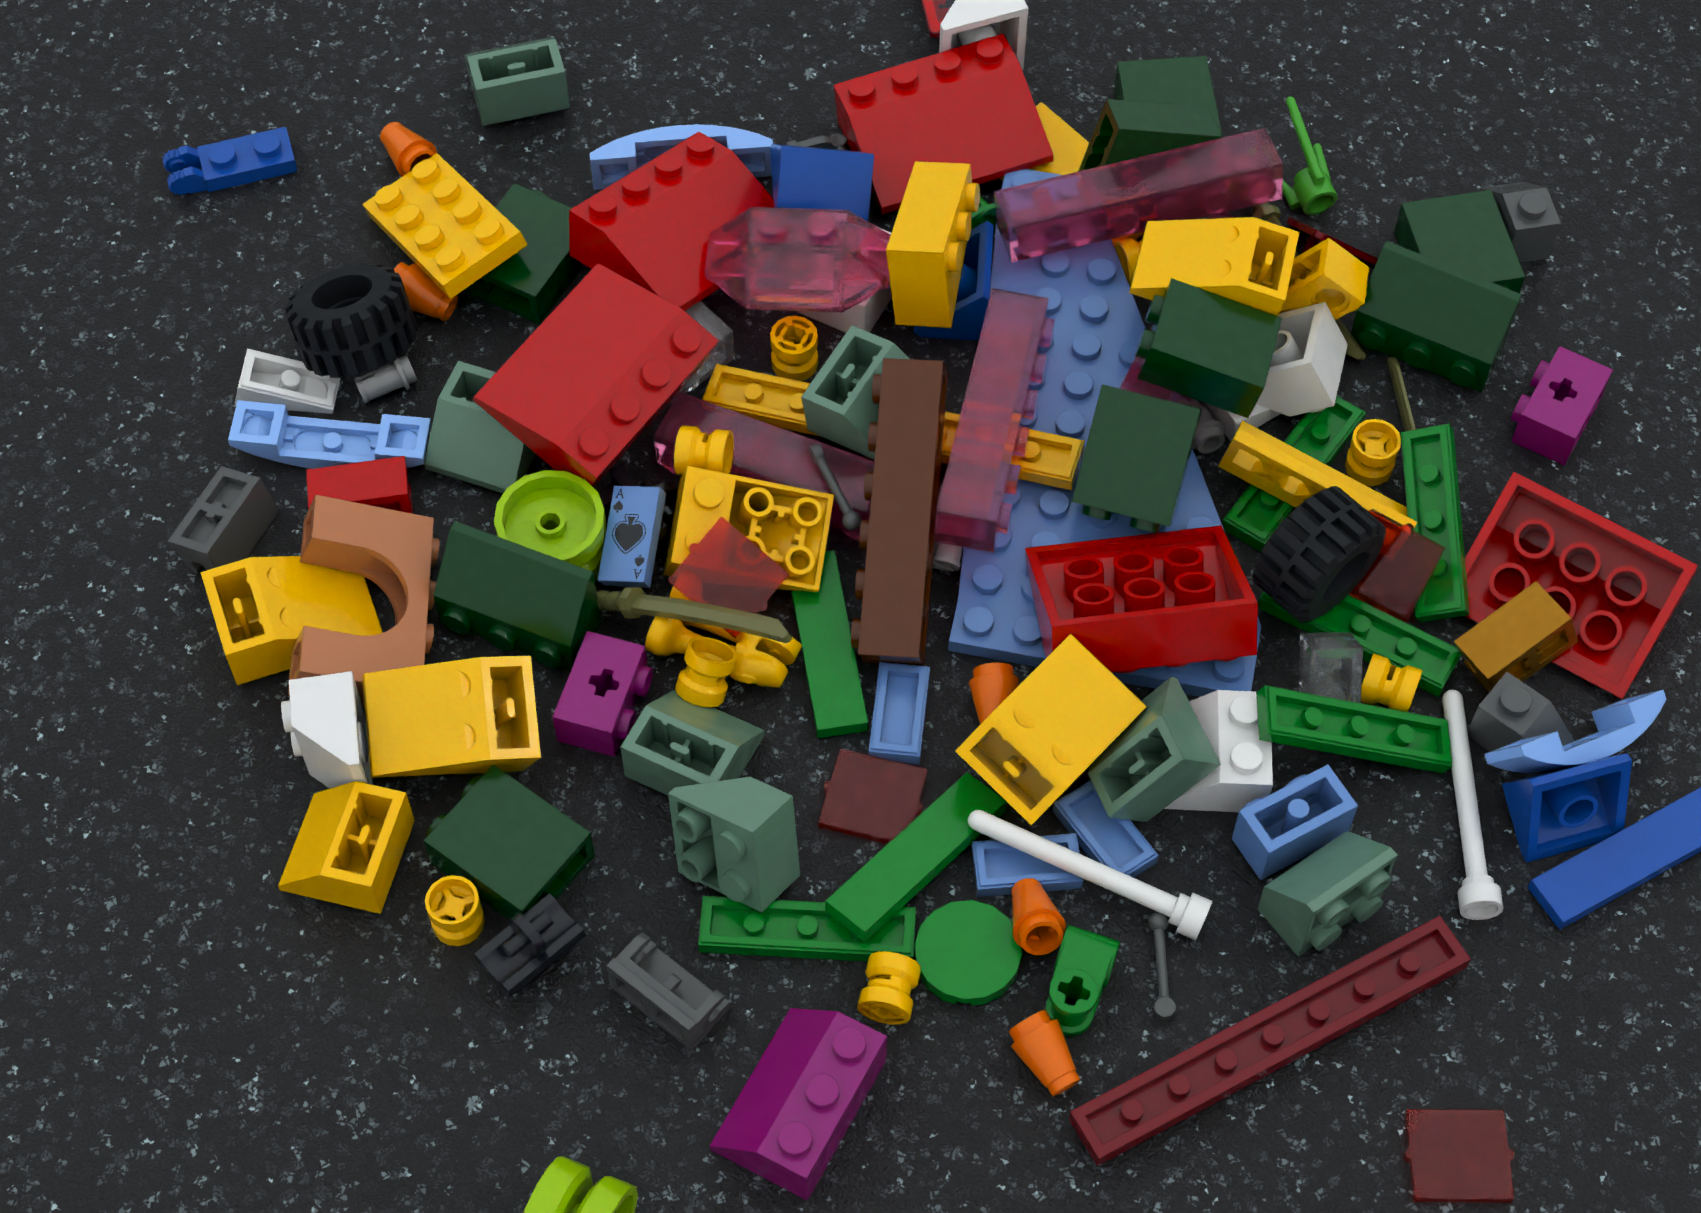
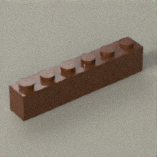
M883 358L882 374H874L872 400L873 404H879L878 422H870L868 450L869 452H875L874 471H866L864 478L865 501H871L869 520L862 519L859 536L860 549L867 550L865 569L857 570L855 581L856 599H862L861 619L854 618L851 628L852 649H858L859 657L866 664L886 662L925 666L948 373L944 362L940 360Z

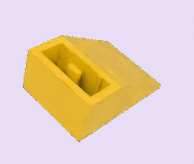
M1255 217L1147 221L1129 293L1152 300L1155 294L1164 295L1172 278L1278 316L1286 301L1299 232Z
M687 466L679 481L663 575L678 577L683 570H688L697 574L701 582L709 584L818 592L834 495Z
M300 556L249 557L200 572L223 650L237 685L290 669L292 648L303 626L360 636L383 633L365 578L362 575L301 563Z
M1070 634L975 729L955 752L1032 825L1147 706L1080 641Z
M531 656L476 657L370 672L362 675L371 778L486 773L492 765H495L504 772L524 771L541 758Z

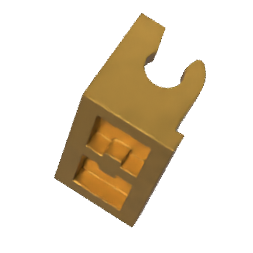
M1535 581L1456 639L1454 643L1466 659L1463 661L1464 664L1487 691L1490 692L1506 672L1524 682L1576 644L1578 638L1572 618Z

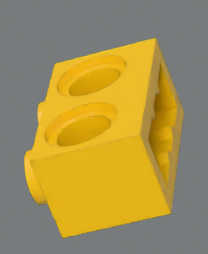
M1327 238L1294 258L1286 301L1280 313L1321 302H1326L1335 320L1347 313L1356 311L1365 304L1369 267L1333 240Z

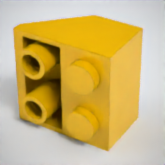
M354 781L314 793L280 879L279 890L381 914L415 822L406 792Z

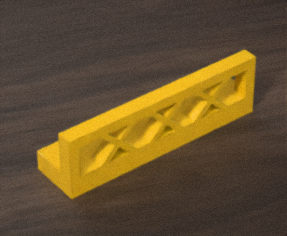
M1243 420L1218 467L1295 508L1325 488L1331 486L1341 488L1384 525L1386 535L1380 553L1391 559L1395 557L1410 537L1417 524V521L1407 517V507Z

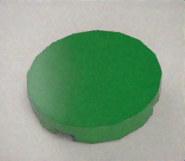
M974 900L950 902L934 910L920 925L914 944L915 961L921 965L920 978L925 987L941 1000L953 1004L961 1002L971 1003L970 1006L984 1005L1002 996L1016 980L1022 958L1021 947L1013 938V923L1009 917L992 905Z

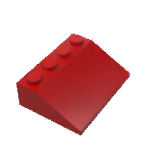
M1004 34L833 85L838 125L843 135H845L851 151L874 154L871 192L882 214L900 209L915 161L971 164L972 182L978 184L1004 177L1005 174L1030 169L1054 161L1052 149L1022 68Z
M697 132L569 210V255L591 269L598 263L684 311L799 237V228L793 221L775 219L773 197L732 150L701 132Z
M597 263L476 393L472 400L554 470L567 471L584 478L594 488L707 361L719 340L683 309Z
M1513 472L1465 557L1470 615L1465 617L1479 623L1537 581L1572 618L1578 638L1576 644L1552 660L1551 663L1623 700L1697 572L1698 565Z
M1221 525L1025 548V558L1046 658L1070 634L1080 641L1111 672L1131 673L1138 669L1159 666L1182 667L1188 663L1210 660L1232 661L1238 657L1257 655L1258 602Z

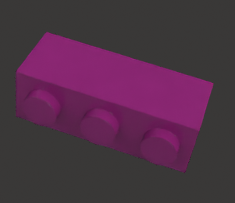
M790 1008L711 1142L710 1150L808 1201L886 1062L887 1036L838 1011Z

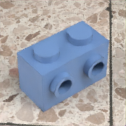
M1327 764L1308 775L1304 774L1296 777L1284 788L1264 798H1257L1246 804L1238 812L1232 840L1258 878L1263 880L1319 850L1345 831H1350L1358 805Z

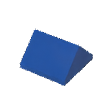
M782 144L771 145L775 219L850 226L868 223L874 154Z
M986 221L971 229L970 238L966 244L952 327L914 326V333L925 338L985 340L990 300L993 224Z
M1627 753L1608 756L1589 763L1556 769L1502 784L1519 848L1526 863L1597 844L1624 829L1632 759Z

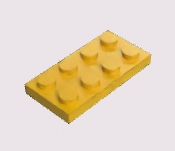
M438 153L429 159L417 163L410 172L391 185L381 188L375 196L362 204L369 217L450 299L528 245L521 231Z

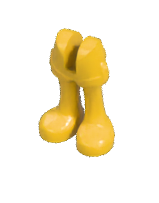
M683 570L677 577L669 598L706 603L702 598V582L699 576L691 571ZM663 617L654 618L645 642L646 650L657 656H669L675 653L685 654L688 642L691 639L704 637L692 632L685 626L714 633L736 643V646L729 645L737 653L735 666L730 674L731 678L746 684L774 688L781 687L788 674V669L785 665L793 664L802 648L801 643L793 637L790 642L783 643L735 630Z

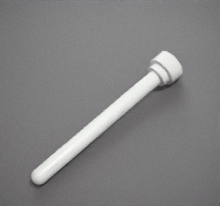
M1452 689L1444 693L1442 703L1444 717L1448 720L1452 757L1451 769L1466 878L1462 881V887L1457 892L1461 916L1471 920H1485L1496 917L1503 912V901L1500 886L1495 884L1494 879L1487 873L1463 696L1459 691Z
M975 810L968 817V824L973 830L1170 917L1168 923L1177 926L1176 932L1193 940L1197 939L1211 907V900L1192 893L1191 897L1180 893L1179 897H1176L985 811Z

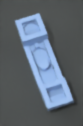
M699 124L667 126L633 133L611 141L590 153L594 190L605 189L697 132L703 133L732 150L755 177L772 176L770 149L773 139L743 129Z
M237 400L228 442L231 447L261 458L311 469L405 456L407 468L424 464L431 429V418L382 414L380 424L288 416L287 408L284 404Z
M1664 690L1625 698L1592 711L1598 732L1563 746L1558 731L1521 739L1485 753L1487 764L1513 772L1538 773L1606 758L1630 745L1653 723L1666 701Z

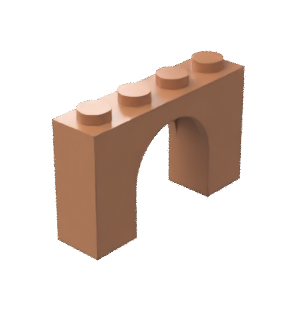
M315 495L304 518L300 562L353 572L373 581L384 591L393 606L395 626L386 632L370 636L353 635L303 626L292 648L289 680L352 671L363 707L365 708L362 675L364 673L424 665L425 654L430 652L434 637V625L427 623L428 610L432 609L435 602L433 595L436 587V581L430 580V570L436 564L440 545L439 539L433 538L434 518Z

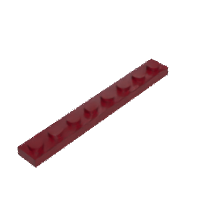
M1438 916L1070 1111L1069 1121L1094 1162L1099 1166L1466 969L1471 958L1442 917Z

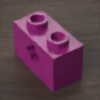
M1559 346L1550 363L1541 360L1530 382V386L1535 388L1532 396L1522 394L1510 419L1518 423L1511 442L1565 466L1604 394L1613 369Z
M590 631L586 632L552 717L557 742L616 757L622 739H626L636 722L637 712L634 710L637 699L639 696H647L652 683L653 668L648 667L645 646Z

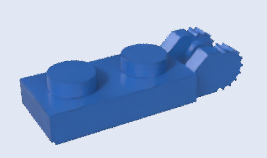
M286 127L198 146L197 149L186 145L171 151L168 150L167 153H164L165 156L162 157L164 168L172 173L169 174L167 183L169 190H171V193L174 192L175 195H186V193L192 194L205 190L212 192L294 173L297 170Z

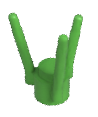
M1289 96L1286 99V104L1308 167L1295 175V184L1293 189H1291L1257 152L1250 151L1248 157L1285 196L1292 210L1301 206L1305 214L1316 215L1325 212L1335 204L1337 193L1331 183L1322 146L1316 143L1312 147L1294 97Z

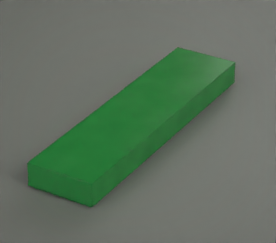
M1336 396L1334 406L1315 413L1307 412L1285 439L1284 443L1330 466L1351 439L1353 431L1358 424L1364 421L1366 412ZM1250 484L1224 517L1222 526L1224 531L1261 552L1274 531L1295 507Z
M1448 423L1401 432L1407 517L1417 521L1409 537L1416 618L1421 623L1470 615L1454 429Z
M835 550L825 551L819 591L790 590L799 641L802 645L801 652L817 739L868 731V719L855 652L851 647V632Z
M1264 591L1258 600V609L1370 663L1373 653L1389 658L1394 666L1402 668L1410 665L1423 670L1417 687L1437 697L1443 691L1462 655L1455 646L1350 595H1347L1326 614L1305 623H1299Z
M1264 685L1256 692L1259 740L1437 773H1444L1452 767L1447 719Z
M966 772L825 900V911L866 942L982 834L969 826L968 817L970 813L975 810H982L999 818L1006 812L1007 801Z
M703 896L698 948L699 953L868 962V957L872 953L888 951L913 959L916 907H902L864 942L825 911V902L774 900L761 913L741 902H734L728 897Z

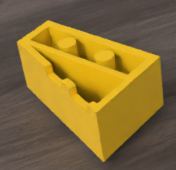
M917 161L914 163L886 248L896 325L952 327L966 244L971 234L972 212L978 211L980 203V186L978 183H972L971 164Z

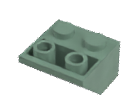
M547 37L464 54L482 126L570 108L566 73L555 38Z
M851 325L801 396L808 431L871 459H875V452H869L868 450L870 422H878L879 404H873L872 400L874 374H882L883 358L909 359L908 356L895 343Z
M458 361L437 400L424 461L425 469L504 493L507 487L526 475L536 453L472 400L476 393L496 372Z
M1175 677L1167 679L1141 700L1147 707L1089 767L1088 775L1109 818L1148 822L1221 765L1187 696Z
M672 690L645 706L621 745L624 774L626 777L665 795H668L675 787L740 778L762 741L765 731L714 707H701L691 704L678 696L675 690Z
M752 777L673 788L668 793L678 872L689 880L699 882L726 895L734 902H741L762 913L800 876L792 795Z
M1345 831L1264 886L1257 909L1298 957L1312 947H1315L1317 951L1323 950L1342 933L1341 927L1354 918L1359 923L1363 922L1380 909L1383 905L1382 894L1393 880L1390 874L1398 854L1390 846Z

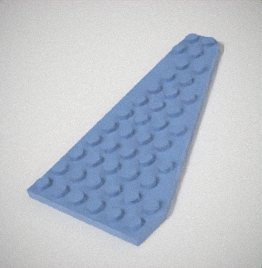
M1021 169L1005 174L998 203L1002 213L997 215L988 327H986L977 418L1085 440L1086 448L1102 384L1173 402L1174 400L1170 390L1137 379L1142 359L1135 357V352L1146 327L1134 296L1129 293L1130 286L1097 202L1089 201L1083 183L1070 176L1030 169ZM1193 449L1191 450L1173 523L1170 527L1160 525L1159 533L1222 526ZM971 469L967 510L970 511L969 519L972 520L973 525L970 530L966 531L964 539L959 595L949 637L948 651L1038 667L1046 659L1025 558V548L1155 532L1129 526L1131 517L1112 512L1110 520L1082 514L1083 505L1072 502L1079 471L1073 489L1068 490ZM1257 617V651H1258L1259 638H1260V632H1261V624H1260V621H1259L1258 617ZM1257 655L1238 657L1232 661L1210 660L1188 663L1182 667L1159 666L1142 668L1131 673H1112L1122 683L1154 689L1158 688L1170 677H1175L1178 679L1185 694L1198 697L1216 690L1251 691Z

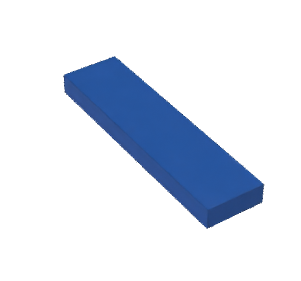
M1701 787L1532 879L1527 888L1557 928L1560 930L1701 852Z

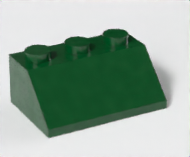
M1386 241L1368 282L1365 304L1357 309L1351 335L1356 342L1361 343L1368 349L1381 351L1403 360L1415 368L1425 369L1450 379L1459 386L1469 387L1482 393L1502 353L1522 294Z
M454 521L449 531L433 595L439 620L456 633L466 634L470 632L486 638L492 645L501 650L512 651L515 649L533 656L536 661L550 668H558L560 666L571 670L586 632L596 633L601 625L593 572Z

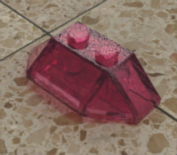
M751 207L710 232L705 277L713 284L716 283L727 295L745 309L842 313L870 298L880 289L885 290L891 287L886 248L891 235L848 210Z

